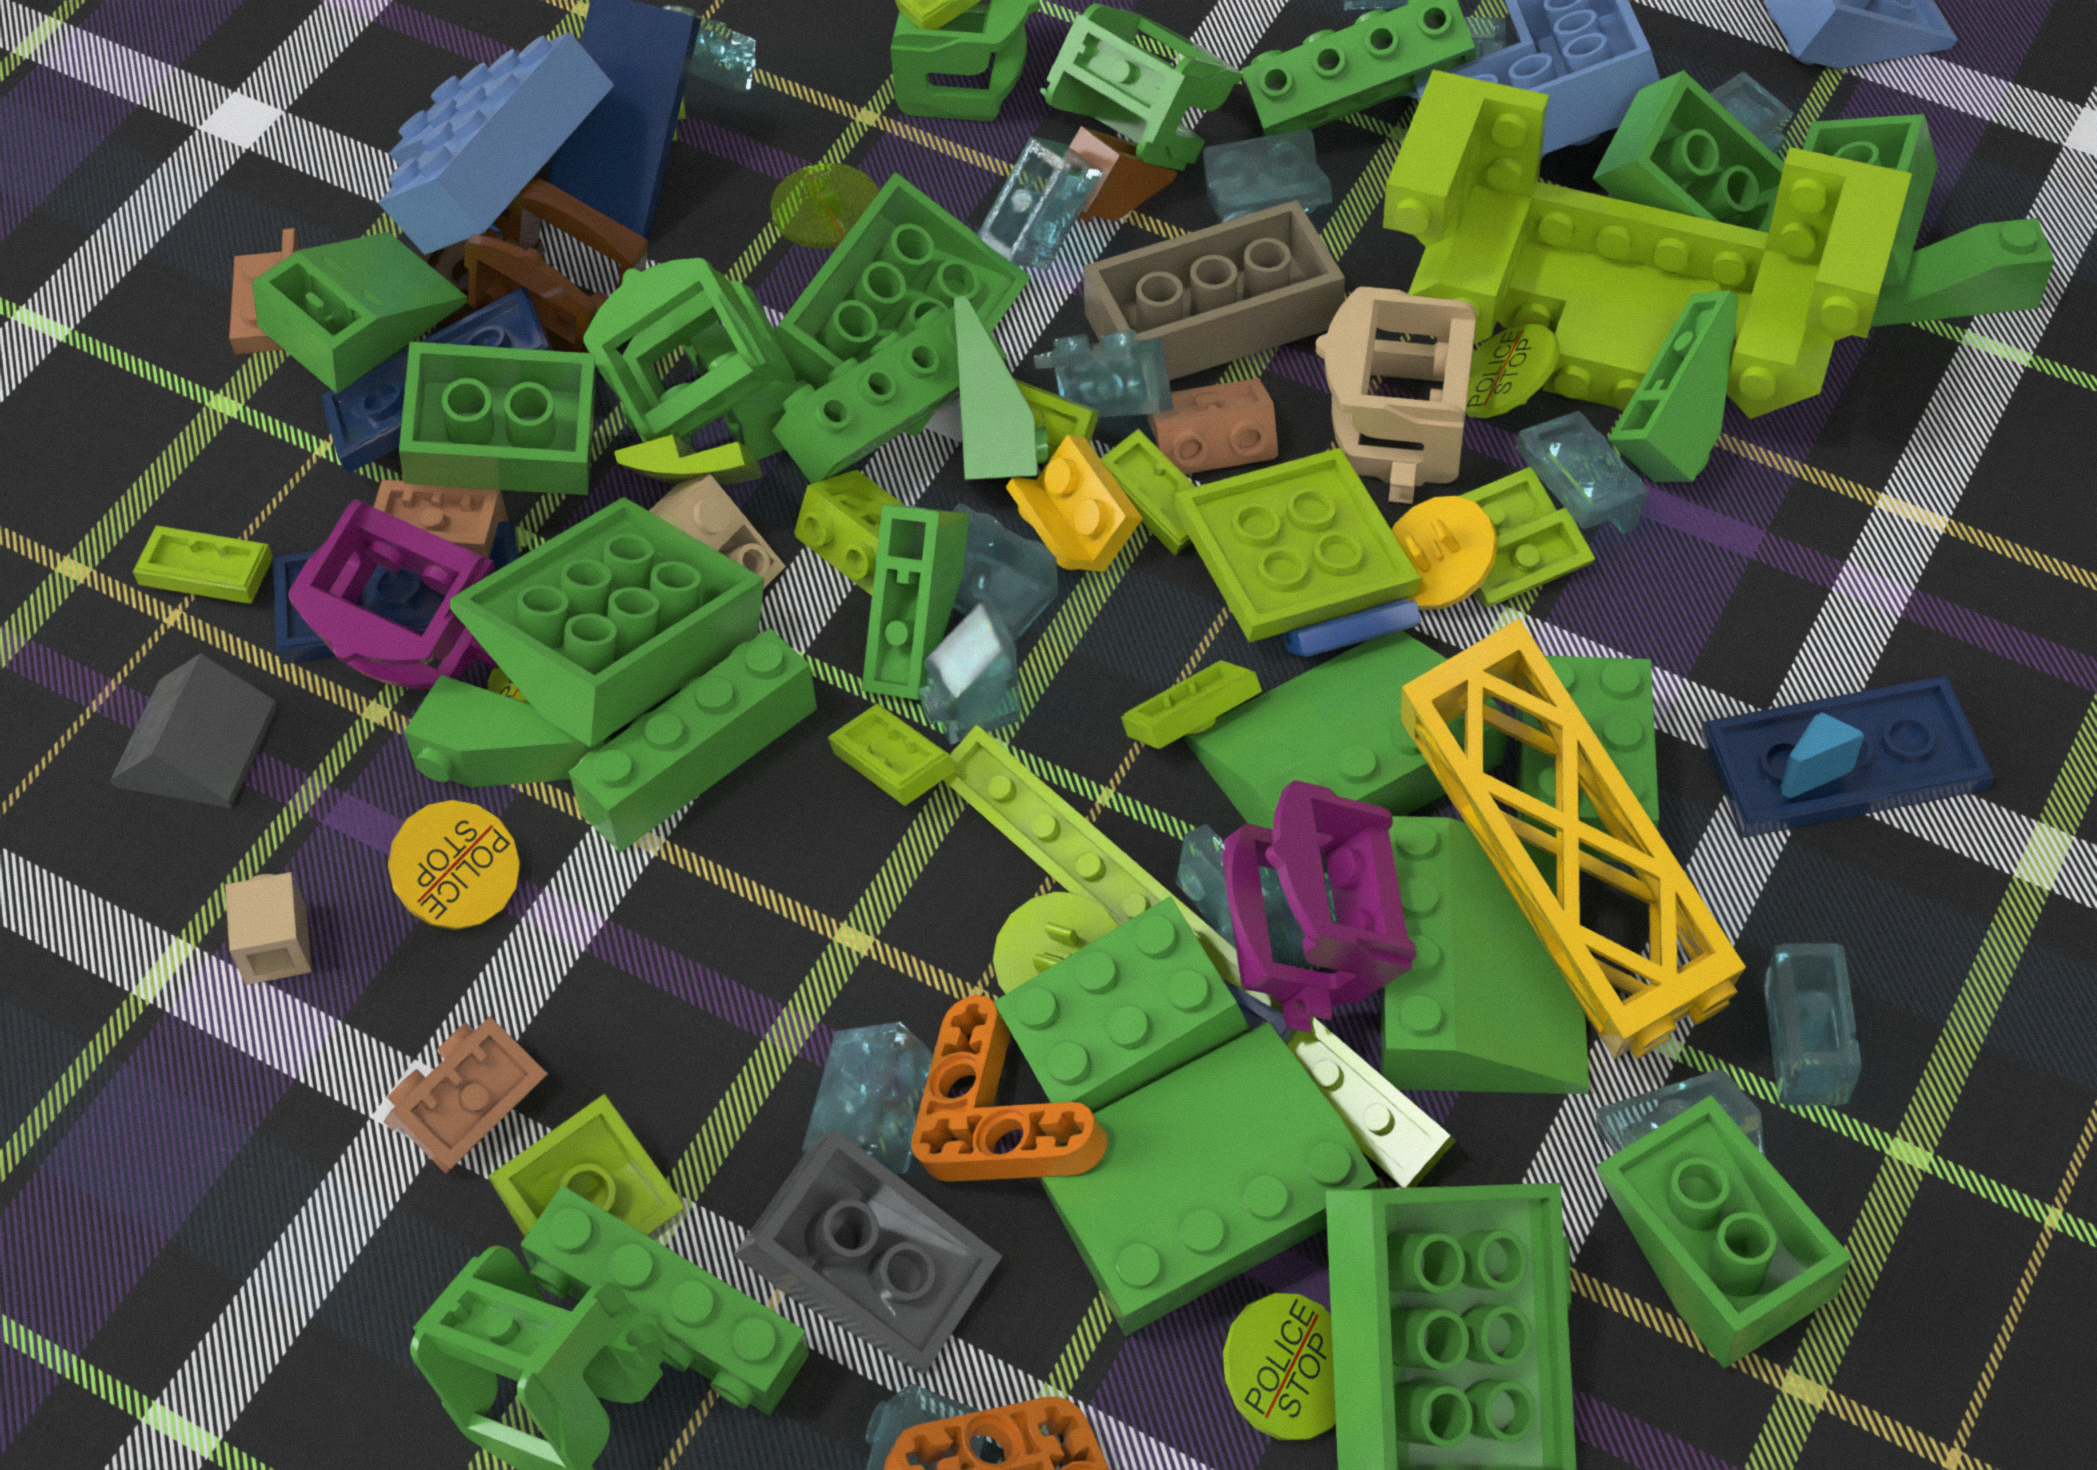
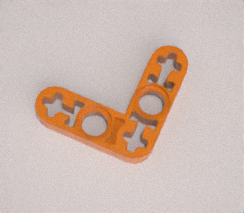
M973 995L963 998L948 1010L943 1019L912 1135L911 1149L914 1156L929 1175L936 1180L946 1182L1071 1176L1084 1173L1093 1168L1104 1156L1107 1149L1108 1136L1092 1111L1082 1103L1061 1102L993 1107L1010 1040V1030L993 1000L986 996ZM969 1075L976 1076L973 1087L966 1094L953 1099L948 1098V1092L957 1080ZM1014 1130L1023 1131L1020 1143L1013 1150L1004 1154H994L996 1143L1003 1135ZM1076 1131H1082V1134H1076ZM952 1138H957V1139H958V1141H951V1140H952ZM1060 1143H1068V1145L1062 1147Z
M1058 1396L1042 1397L912 1426L904 1430L897 1438L886 1457L884 1470H926L922 1465L911 1466L908 1460L911 1455L916 1454L921 1464L938 1462L934 1470H1056L1055 1468L1060 1461L1063 1464L1060 1470H1110L1090 1424L1081 1409L1071 1401ZM1043 1425H1046L1047 1430L1051 1434H1062L1065 1440L1061 1446L1054 1435H1042L1040 1429ZM978 1435L993 1438L1003 1448L1005 1461L1000 1464H991L981 1460L972 1450L970 1438ZM950 1448L951 1457L944 1458Z

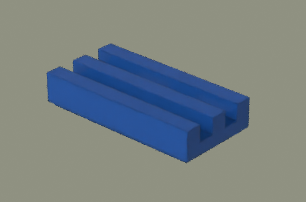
M1399 599L1284 632L1283 636L1287 652L1308 657L1416 627L1421 622L1416 601Z

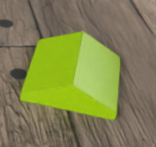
M605 1094L488 1176L524 1237L527 1236L562 1185L645 1235L650 1234L685 1208Z

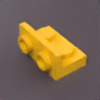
M1067 435L1037 479L1012 477L1006 486V489L1019 506L1018 511L1021 517L1033 526L1047 546L1048 556L1057 565L1067 570L1081 569L1105 572L1143 519L1085 437Z

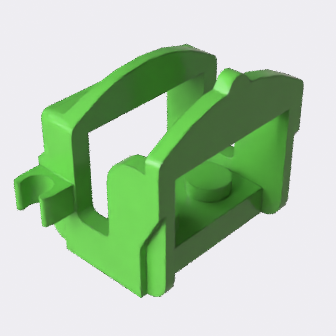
M989 0L988 4H975L969 10L958 15L937 30L919 29L899 11L890 49L895 100L898 107L904 113L913 116L993 121L1000 113L1002 101L1013 90L1022 74L1027 58V37L1024 24L1029 14L1039 10L1040 0ZM991 52H996L989 89L934 86L929 83L928 73L977 75L982 73L989 65Z
M1093 3L1085 10L1083 15L1077 14L1055 63L1051 66V71L1046 79L1050 82L1048 89L1041 88L1040 92L1045 96L1046 103L1055 109L1094 117L1138 144L1136 156L1141 161L1147 164L1184 171L1187 163L1195 164L1205 143L1204 139L1180 123L1186 110L1189 107L1206 111H1215L1226 101L1234 84H1239L1243 73L1211 53L1205 47L1190 41L1141 14L1100 3ZM1141 30L1184 55L1185 58L1174 67L1133 43L1138 31Z
M702 258L671 260L652 266L642 272L634 268L628 269L623 275L622 285L600 307L583 338L589 353L595 354V364L600 374L624 405L621 412L631 431L636 429L643 443L674 435L691 446L690 436L775 380L788 383L795 378V373L779 346L774 329L753 290L739 281H728L723 274L713 269L709 261ZM721 319L737 351H730L717 357L709 364V372L693 383H682L665 391L652 364ZM632 338L622 356L615 348Z
M495 1245L485 1250L479 1258L473 1256L413 1327L416 1333L412 1338L410 1354L417 1367L441 1398L442 1406L460 1431L468 1439L518 1470H594L592 1464L607 1444L610 1433V1420L596 1397L620 1403L643 1401L663 1376L659 1365L663 1362L665 1356L656 1344V1341L668 1345L671 1339L657 1319L640 1313L636 1305L630 1304L623 1291L617 1285L602 1281L595 1284L572 1312L548 1304L516 1255L506 1247ZM496 1373L518 1381L517 1396L519 1401L547 1441L484 1417L497 1395L498 1377Z

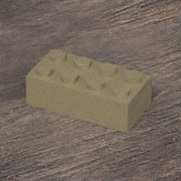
M1298 200L1083 266L1085 315L1128 394L1327 331L1339 307L1344 303L1345 277Z

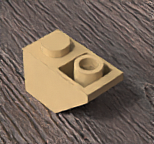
M711 474L676 484L649 510L652 514L765 578L764 588L786 567Z

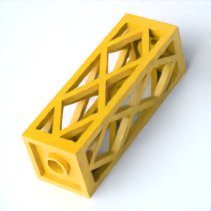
M1520 618L1402 686L1401 722L1614 1059L1630 1050L1637 1060L1671 1039L1669 1034L1678 1028L1675 1024L1676 1022L1689 1015L1696 1025L1712 1017L1730 1004L1728 999L1738 993L1734 985L1746 966ZM1495 697L1534 716L1545 734L1483 702ZM1464 714V752L1446 725ZM1483 723L1555 758V808L1483 773ZM1578 785L1611 836L1578 820ZM1493 798L1556 829V838L1501 811ZM1519 839L1556 857V897ZM1579 841L1630 866L1639 879L1579 850ZM1579 869L1649 904L1650 960L1580 925ZM1677 939L1691 959L1690 962L1678 969ZM1590 951L1649 980L1650 985L1594 958ZM1613 987L1630 995V997L1621 1001Z

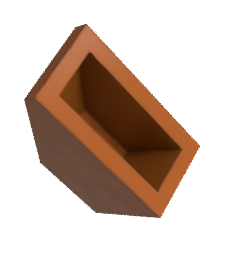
M1081 126L1048 186L1065 198L1062 207L1074 216L1087 222H1091L1094 216L1116 222L1172 183L1178 172L1171 168L1147 164L1138 159L1136 156L1138 144Z

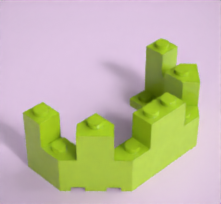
M1432 70L1386 183L1383 228L1412 234L1426 247L1408 294L1419 297L1461 300L1470 303L1477 309L1473 345L1490 338L1497 321L1505 328H1512L1526 323L1542 324L1554 333L1558 340L1560 353L1555 369L1544 383L1543 391L1625 410L1690 296L1696 293L1732 290L1739 297L1726 394L1749 419L1820 394L1834 342L1850 335L1863 338L1868 337L1912 173L1789 147L1783 166L1769 233L1538 182L1549 95Z

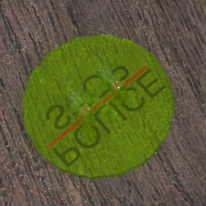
M823 163L804 167L788 175L774 190L770 208L775 227L786 239L804 247L826 249L839 246L879 192L877 185L866 173L848 165Z

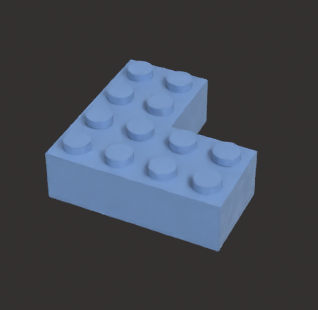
M1505 0L1519 43L1443 71L1548 94L1549 103L1541 159L1546 153L1568 145L1589 143L1596 139L1600 133L1619 127L1638 90L1660 81L1651 48L1629 0ZM1429 77L1415 82L1420 100Z
M571 32L550 41L541 36L531 42L519 55L512 49L497 59L490 68L485 63L479 64L467 73L461 81L456 76L449 78L432 93L431 98L435 104L427 113L424 110L416 113L399 129L398 132L403 139L389 153L399 167L388 178L393 187L378 203L424 255L469 239L474 234L484 233L611 90L614 84Z

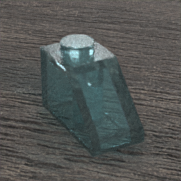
M992 598L980 602L924 660L927 686L919 689L920 700L931 725L938 722L941 723L950 745L962 741L976 724L985 732H989L1021 721L1016 646Z

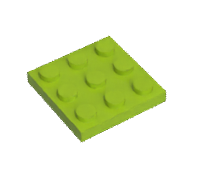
M1341 448L1179 491L1175 494L1173 509L1249 643L1418 593L1421 577Z

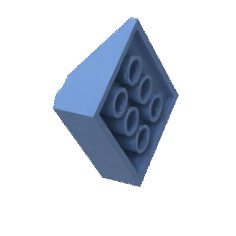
M1765 0L1769 7L1767 10L1769 16L1779 25L1789 43L1787 46L1789 52L1794 58L1806 65L1816 63L1841 69L1951 49L1958 41L1934 0Z

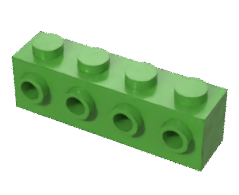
M1408 0L1407 5L1386 12L1384 9L1370 11L1359 17L1355 25L1335 33L1333 30L1316 32L1303 41V45L1282 53L1281 50H1271L1262 53L1251 61L1250 66L1242 68V72L1267 143L1270 146L1416 90L1415 82L1430 77L1432 70L1443 72L1475 60L1476 49L1457 0Z
M941 305L932 308L913 324L915 329L913 332L902 337L899 331L889 334L870 350L872 357L862 363H859L855 357L846 360L826 377L829 383L817 390L811 384L805 385L783 402L782 407L786 413L772 429V432L811 484L832 478L960 397L955 306L946 312ZM981 321L1002 360H1004L1007 354Z
M771 628L752 641L740 644L731 652L727 659L703 676L689 680L679 693L654 711L640 715L626 731L602 748H596L588 752L578 765L569 771L580 814L621 853L817 709L810 664Z
M563 1185L520 1244L530 1268L529 1277L541 1288L556 1297L565 1298L568 1293L581 1301L597 1283L603 1281L617 1285L623 1291L630 1304L636 1305L640 1313L657 1319L671 1339L668 1345L656 1341V1344L665 1356L663 1362L682 1372H685L690 1367L712 1381L710 1386L716 1393L740 1408L747 1409L749 1404L770 1416L809 1356L806 1330Z

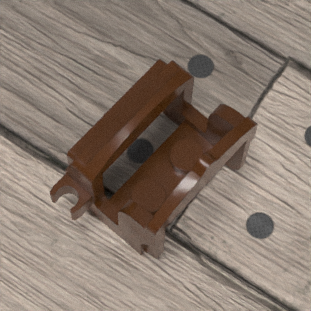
M537 177L534 181L530 180L507 206L509 210H504L492 223L493 226L508 234L506 241H503L501 233L489 227L482 234L472 235L465 243L464 266L469 269L468 305L478 311L515 290L526 287L536 303L551 345L563 352L589 353L583 341L584 335L596 313L609 296L601 291H597L591 297L586 295L573 282L546 263L541 254L533 249L539 238L541 219L619 263L618 288L622 285L623 275L628 269L634 268L641 272L646 270L648 241L632 230Z

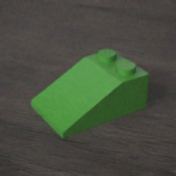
M1712 1095L1598 1164L1596 1172L1675 1309L1724 1369L1837 1297L1852 1257Z

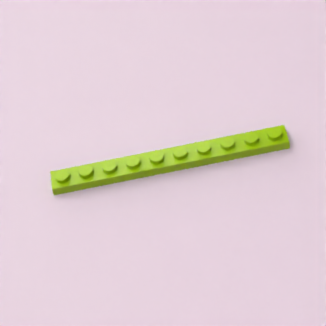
M977 724L950 754L955 772L943 779V781L1070 893L1082 894L1103 905L1118 926L1171 896L1219 975L1283 1014L1282 1003L1275 1002L1273 995L1246 990L1242 987L1237 953L1232 945ZM1310 1016L1312 1031L1309 1033L1297 1030L1287 1047L1340 1115L1360 1150L1403 1188L1416 1187L1456 1140L1315 1017Z

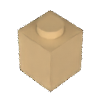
M292 872L279 875L261 874L247 881L225 884L229 951L245 984L311 973L307 907Z

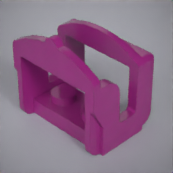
M353 499L348 505L327 541L307 560L289 590L288 597L308 627L322 638L330 651L336 655L337 659L369 678L394 686L412 689H432L440 675L459 680L464 670L473 665L476 659L492 667L500 668L450 609V598L496 572L492 560L369 506L358 499ZM378 565L394 572H398L401 567L421 575V580L427 586L446 595L424 634L355 604ZM433 657L442 660L437 669L426 665Z
M1294 780L1283 788L1274 813L1273 829L1253 824L1243 825L1225 839V849L1222 851L1242 987L1246 990L1273 995L1275 1002L1282 1003L1286 1027L1310 1033L1312 1031L1310 1016L1331 1020V1006L1347 1002L1357 1004L1413 968L1412 961L1416 958L1417 953L1415 944L1408 940L1389 835V829L1393 825L1390 810L1339 797L1330 788L1299 780ZM1258 866L1277 870L1288 904L1306 935L1303 938L1306 961L1315 966L1339 971L1327 974L1273 962ZM1328 872L1337 924L1331 923L1323 875Z

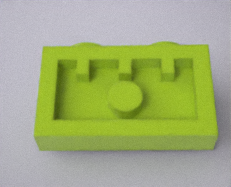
M854 470L807 486L794 533L797 539L872 596L882 504L905 505L859 470Z

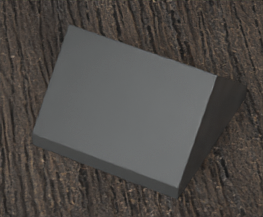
M200 653L159 679L113 773L111 782L114 787L232 808L277 710L276 702Z

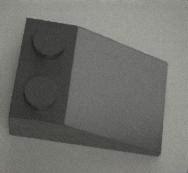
M835 1128L810 1145L733 1254L791 1299L920 1374L926 1373L1002 1258V1255Z

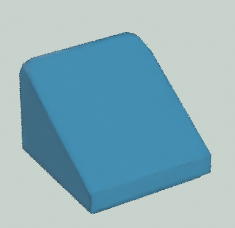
M1823 712L1819 716L1815 715L1789 755L1780 787L1782 789L1781 794L1792 798L1849 773L1855 767L1864 738L1863 733Z

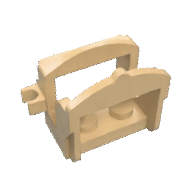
M1359 287L1339 307L1330 323L1328 333L1316 340V353L1325 360V374L1328 387L1332 393L1331 419L1335 438L1357 475L1378 477L1383 482L1390 483L1388 502L1413 504L1415 486H1422L1425 482L1449 483L1457 479L1459 474L1477 309L1470 303L1461 300L1412 296L1401 290ZM1379 328L1389 332L1431 335L1437 338V343L1430 345L1376 340V330ZM1370 375L1444 382L1443 390L1431 389L1429 401L1368 395ZM1361 434L1379 439L1419 442L1424 445V449L1409 450L1360 445Z

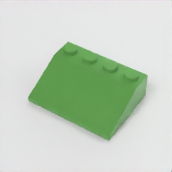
M894 172L774 332L779 346L795 373L796 382L804 379L807 384H811L817 390L829 383L826 377L840 364L852 357H855L859 363H862L872 357L870 350L889 334L899 331L902 337L915 330L913 324L932 308L941 305L946 312L954 307V297L966 296L977 316L989 332L992 333L1031 276L902 176ZM934 413L906 430L905 433L917 437Z
M622 497L450 598V609L542 718L591 748L682 688L689 680L702 675L729 657L731 652L740 644L755 639L758 636L765 578L627 498Z
M1402 630L1376 637L1216 718V723L1209 729L1196 734H1185V742L1248 824L1273 829L1274 813L1282 790L1294 780L1330 788L1339 797L1390 810L1392 816H1405L1447 793L1401 722L1402 686L1448 659ZM1492 698L1483 702L1504 713ZM1464 714L1446 725L1464 752ZM1484 723L1483 773H1486L1503 764L1507 735Z
M1392 816L1393 825L1389 829L1404 920L1408 940L1415 944L1417 955L1412 961L1413 968L1380 988L1381 1076L1398 1090L1588 1094L1589 1074L1585 1012L1466 823L1449 817ZM1519 839L1556 897V857Z
M1269 1022L1094 1113V1116L1108 1136V1142L1103 1158L1093 1168L1084 1173L1071 1176L1038 1177L1125 1336L1326 1229V1191L1376 1189L1378 1178L1340 1115ZM1076 1131V1134H1082V1131ZM1060 1143V1145L1064 1147L1067 1146L1068 1143Z
M1561 1183L1326 1191L1338 1470H1576Z

